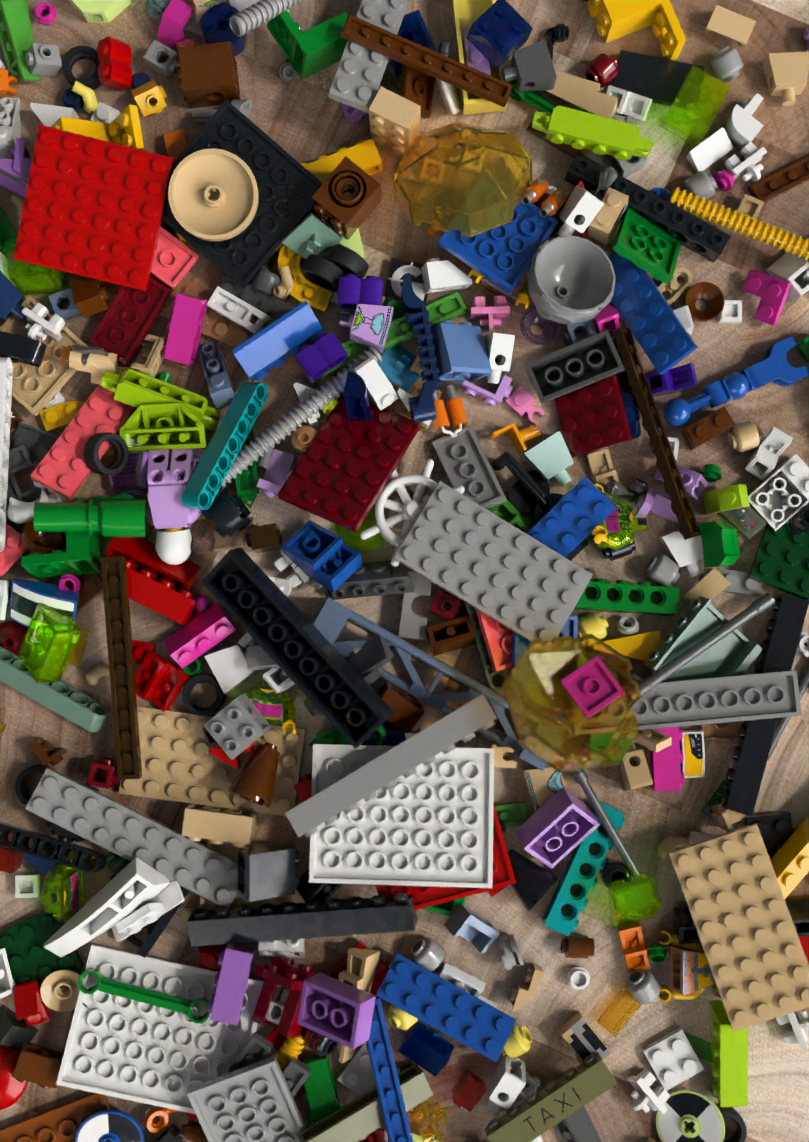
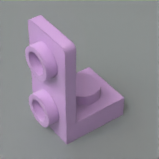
M677 465L689 499L698 502L708 484L700 473ZM657 470L654 479L664 483L662 473Z

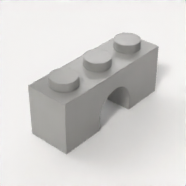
M407 571L411 576L415 589L414 592L404 593L403 597H399L397 610L402 612L401 619H396L395 632H399L398 637L425 640L427 618L416 616L411 609V604L419 596L430 597L432 582L416 572Z

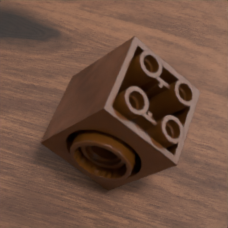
M230 41L178 47L179 56L175 57L177 70H180L181 76L178 78V85L183 99L188 101L190 109L219 106L225 100L231 103L232 100L241 99L237 62Z
M345 156L312 196L313 209L316 213L315 217L324 223L327 222L341 237L344 236L349 240L381 201V184Z

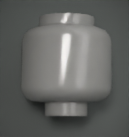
M727 46L713 55L714 59L711 61V67L718 80L726 78L729 82L740 75L738 71L743 67V61L736 48H729Z
M699 171L685 181V190L688 194L692 192L693 196L699 195V198L702 199L704 197L707 200L715 194L717 184L710 172Z
M664 554L654 555L646 566L648 578L658 585L675 584L680 576L678 572L679 565Z
M429 937L420 938L414 943L411 949L414 963L430 972L442 967L445 954L443 947Z
M638 969L629 975L627 989L636 1002L645 1005L657 1000L660 993V985L652 973L648 970Z

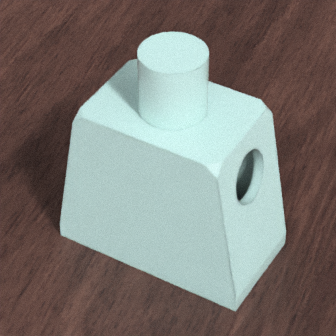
M560 431L523 454L522 457L535 471L539 472L545 481L555 477L561 487L572 481L566 469L572 466L573 460Z

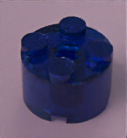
M227 2L212 6L202 15L200 22L206 43L230 41L234 55L237 56L245 48L247 34L238 37L230 27V17L239 13L235 7Z

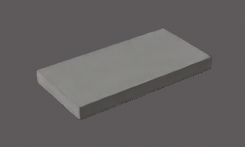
M471 425L462 428L460 432H457L456 437H451L448 434L431 442L451 488L462 485L465 488L462 495L485 509L506 501L503 490Z

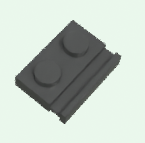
M19 422L9 450L26 444L33 461L40 463L60 436Z

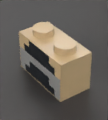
M609 187L602 200L604 205L589 224L588 236L608 245L628 207L629 196Z
M580 1011L559 1028L562 1035L560 1037L561 1041L568 1049L570 1047L573 1048L576 1052L574 1056L580 1064L590 1054L595 1055L599 1053L603 1060L611 1054L609 1046Z

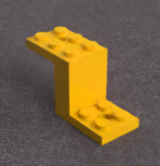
M588 0L589 13L592 18H595L597 32L600 37L603 36L605 43L652 25L653 34L655 37H658L661 43L662 55L666 56L669 60H677L686 37L670 0Z
M128 105L110 124L60 117L51 126L52 128L139 150L144 149L138 108L135 105Z

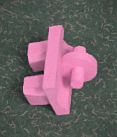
M505 295L494 296V306L486 307L485 297H474L470 310V319H480V326H488V332H493V325H501V319L496 318H509L510 306H507Z

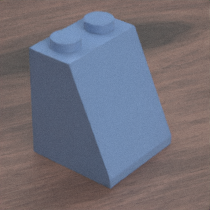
M446 320L440 321L438 325L431 328L433 345H435L434 355L437 356L436 367L439 368L438 378L441 381L462 382L466 380L472 383L492 374L480 326H472L470 322H462L459 325L452 324V321Z

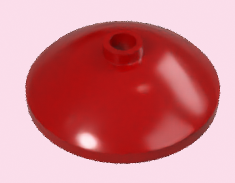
M0 1045V1110L16 1103L23 1095L28 1084L19 1082L16 1078L12 1077L13 1068L20 1051L17 1048Z

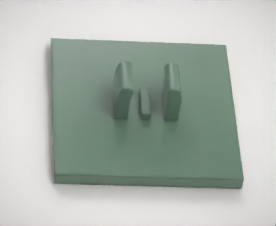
M310 213L281 240V243L304 259H307L311 254L324 257L334 245L343 240V236L341 237L339 233Z

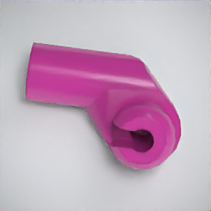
M197 594L194 597L197 612L189 620L190 622L210 608L207 596Z

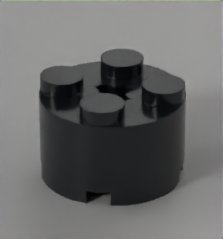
M226 487L218 491L209 509L202 510L201 513L207 520H212L217 525L215 529L222 537L229 536L234 538L254 518L248 517L251 512L236 495L231 497L227 494L230 490Z

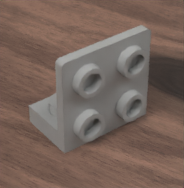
M245 693L235 698L204 725L231 760L272 728Z

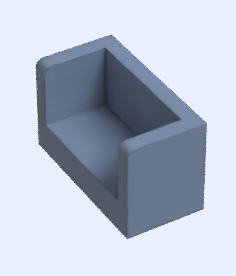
M461 903L444 924L453 936L457 938L460 935L471 942L482 954L487 951L500 934L488 920Z

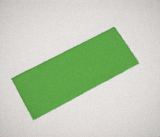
M684 1032L697 1057L713 1063L711 1043Z

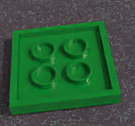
M628 207L622 217L612 249L619 256L627 258L636 267L647 271L656 280L662 281L667 285L673 278L682 242Z

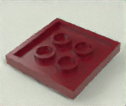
M615 375L554 399L564 440L572 458L632 440Z

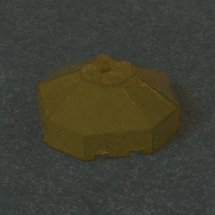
M453 122L415 136L392 176L395 199L411 225L420 226L421 222L432 224V229L449 233L452 228L461 230L462 236L472 237L511 222L515 207H519L524 197L526 185L529 186L532 181V158L512 132ZM460 145V147H464V150L460 151L456 149V146Z
M586 634L581 638L574 639L571 636L554 637L552 641L533 639L503 682L519 745L559 773L619 765L639 730L632 706L640 699L641 692L637 681L632 679L630 660L592 634ZM598 655L625 693L586 719L560 681ZM556 713L559 715L561 713H564V718L567 720V722L564 720L562 722L558 721L559 717L558 715H556Z

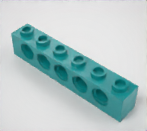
M600 801L616 831L617 829L620 830L625 821L624 813ZM592 808V811H593L594 815L596 816V818H597V820L599 821V823H601V821H600L599 817L597 816L595 810ZM597 827L574 848L542 918L545 926L568 937L571 931L574 932L579 922L577 917L580 911L583 912L588 903L586 897L589 891H593L596 886L597 878L595 877L598 871H602L607 859L604 857L607 851L611 850L614 846L607 831L600 833ZM592 843H599L597 852H589V846ZM583 863L590 864V869L586 873L579 871ZM577 883L581 885V889L578 893L570 892V888L573 884ZM570 904L572 905L571 911L567 914L562 913V906Z

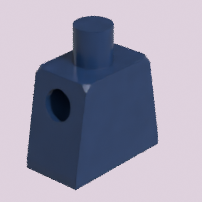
M0 271V317L6 320L12 314L22 321L25 318V315L22 314V310L25 307L19 302L24 296Z

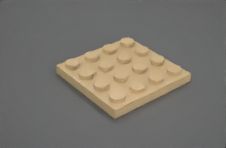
M29 295L21 305L31 309L37 301ZM49 312L44 319L48 321L52 314ZM11 315L0 327V331L28 338L29 331L25 329V326L29 323L26 320L27 316L20 321L14 315ZM63 326L60 331L62 338L59 342L47 335L45 340L40 338L37 340L47 345L40 367L12 360V396L35 416L40 413L77 371L69 368L70 351H72V345L88 347L66 326Z

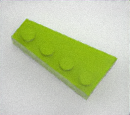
M709 1000L713 1059L711 1070L714 1077V1083L711 1085L712 1095L714 1098H717L720 1107L748 1106V1027L733 1032L722 1000Z

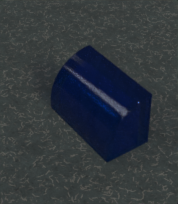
M348 371L343 390L348 418L370 421L371 408L366 384L361 376Z
M417 1021L406 1035L398 1052L433 1076H436L449 1062L454 1045Z

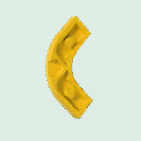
M283 244L278 257V271L281 267L289 266L294 287L289 295L299 303L307 301L310 308L326 313L333 292L306 280L300 268L302 257Z
M69 401L40 411L46 432L51 433L68 426L85 402ZM112 444L103 455L104 458L114 454Z

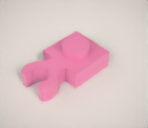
M522 386L505 401L520 417L524 413L527 414L528 421L531 424H536L537 422L532 416L534 413H538L541 417L545 414L541 408L533 406L536 400Z

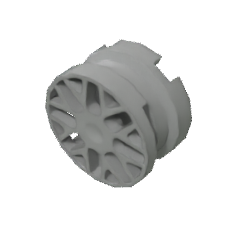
M513 934L508 935L507 939L503 940L500 938L496 940L507 971L511 970L512 966L517 965L519 967L524 965Z

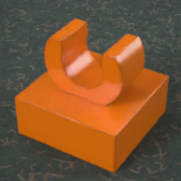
M1 68L0 98H4L6 94L15 96L18 90L12 89L9 84L16 85L18 79L13 76L8 77V70Z

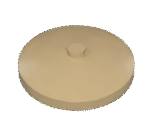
M211 148L196 151L178 164L169 182L168 199L174 217L188 233L202 240L223 241L237 236L252 222L258 208L259 191L251 169L241 158L226 150Z

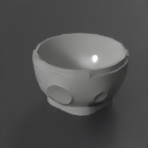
M572 235L556 237L545 241L537 249L528 268L527 290L535 304L536 311L547 320L561 324L588 321L601 312L610 303L614 295L615 273L612 262L607 257V253L598 244L595 245L584 238Z

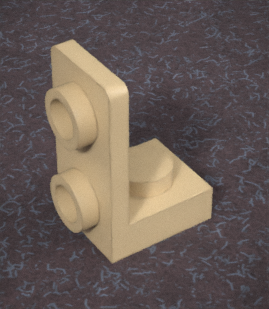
M722 803L711 807L714 812L711 814V818L715 826H719L727 832L734 831L733 823L746 818L742 813L722 808Z

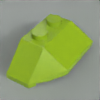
M183 402L142 404L119 429L120 436L128 446V451L207 447L203 423Z

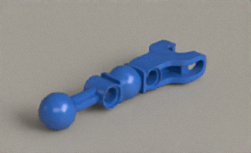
M793 336L788 337L771 346L765 353L763 361L743 369L741 372L729 373L724 379L702 389L704 393L687 401L680 398L671 399L664 406V419L674 426L683 425L689 420L692 412L710 405L711 409L731 399H741L748 392L769 383H776L785 387L790 386L809 376V367L805 365L795 368L787 362V352L797 345Z

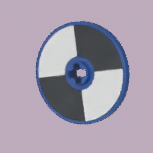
M105 1109L91 1114L81 1123L75 1142H108L106 1141L107 1139H111V1142H144V1133L138 1121L130 1114L120 1110Z

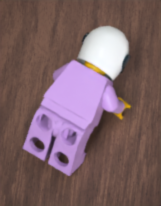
M192 448L172 449V456H170L169 449L149 450L147 472L149 487L147 497L150 508L145 510V517L155 529H158L154 544L155 553L158 554L162 561L171 565L182 564L189 558L191 551H194V540L191 535L190 526L196 520L205 519L201 513L202 510L186 508L181 500L182 493L196 466ZM185 455L187 459L185 461H178L177 457ZM158 456L165 457V460L162 462H156L155 458Z

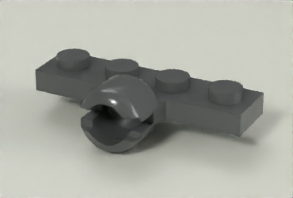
M261 268L257 272L253 282L244 290L225 274H222L218 287L275 320H278L297 307L274 296L273 289L281 282V276L265 268Z

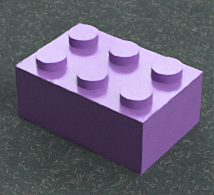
M562 787L523 823L515 833L524 850L552 869L590 835L600 823L589 806Z
M228 944L226 948H222L218 960V965L222 966L221 971H217L213 983V989H216V994H212L207 1012L211 1013L210 1020L233 1025L238 1024L255 948L238 944Z
M319 972L303 982L297 1024L355 1049L369 1040L376 996Z

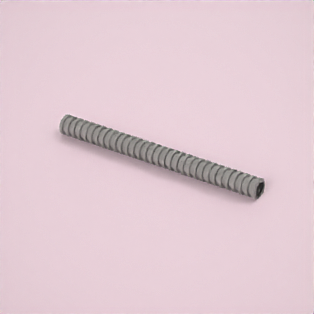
M304 0L258 1L256 4L251 5V7H247L246 10L244 9L235 16L230 17V27L235 35L241 37Z
M370 346L368 351H363V355L359 354L357 360L353 359V363H348L347 368L343 367L342 372H337V376L331 377L332 380H327L325 385H320L321 388L319 390L315 389L314 394L310 393L308 399L305 397L303 403L299 402V406H294L293 411L289 410L288 415H283V419L277 420L278 423L271 424L272 427L270 429L266 428L265 433L261 432L260 437L256 436L254 442L251 440L249 446L245 445L244 450L240 449V453L237 455L221 487H226V483H231L232 478L236 479L238 473L241 475L243 469L247 470V466L253 465L252 462H257L260 456L263 457L265 452L268 453L270 448H275L274 445L276 443L279 445L281 439L285 440L286 435L290 436L291 431L295 432L296 427H301V423H306V419H311L314 413L318 414L319 409L323 410L324 405L328 406L330 400L333 402L335 396L339 397L340 392L344 393L345 388L349 389L350 384H355V380H359L354 368L370 357H373L377 363H382L383 358L375 347Z

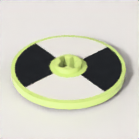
M688 1089L675 1091L669 1094L670 1097L664 1104L667 1108L664 1114H661L659 1110L657 1111L656 1128L661 1142L724 1141L725 1124L719 1108L709 1097L698 1091ZM686 1121L688 1123H690L691 1121L694 1122V1129L691 1128L688 1130L686 1128Z

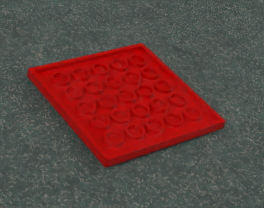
M39 124L13 259L147 292L174 159Z

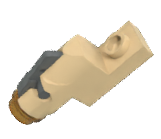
M77 345L62 347L60 364L66 365L67 368L91 373V383L100 384L105 371L122 375L123 371L128 369L127 367L117 366V354L105 352L103 348Z

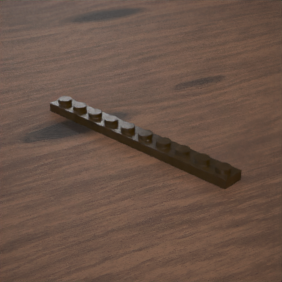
M619 327L612 331L614 335L613 342L620 352L621 362L628 376V385L633 390L635 396V406L641 413L643 419L642 426L648 433L650 439L649 446L657 459V469L662 473L664 489L670 496L672 512L676 515L679 522V532L684 537V540L700 536L699 526L629 328Z
M103 556L100 558L118 779H140L142 777L126 556Z

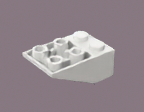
M5 97L0 98V158L12 159L11 149L15 147L16 138H21L20 98Z
M797 454L785 460L748 495L749 503L775 531L809 503V467Z

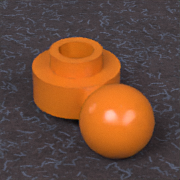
M154 1107L146 1113L144 1123L150 1132H161L168 1125V1114L175 1113L178 1110Z

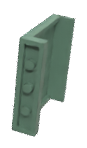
M699 596L691 602L687 612L677 619L674 628L662 638L661 644L657 649L648 655V660L644 665L655 673L728 622V620L710 604L712 602L711 599ZM736 629L667 677L663 682L743 675L763 648L757 643L749 641Z

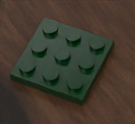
M767 523L748 578L792 596L809 600V532L804 535H797L791 531L788 523L783 524L775 531Z
M50 907L0 932V948H5L15 984L36 979L39 988H41L43 980L50 973L62 969L75 971L84 965L77 949L63 957H59L43 947L44 943L65 924L59 910L51 911Z

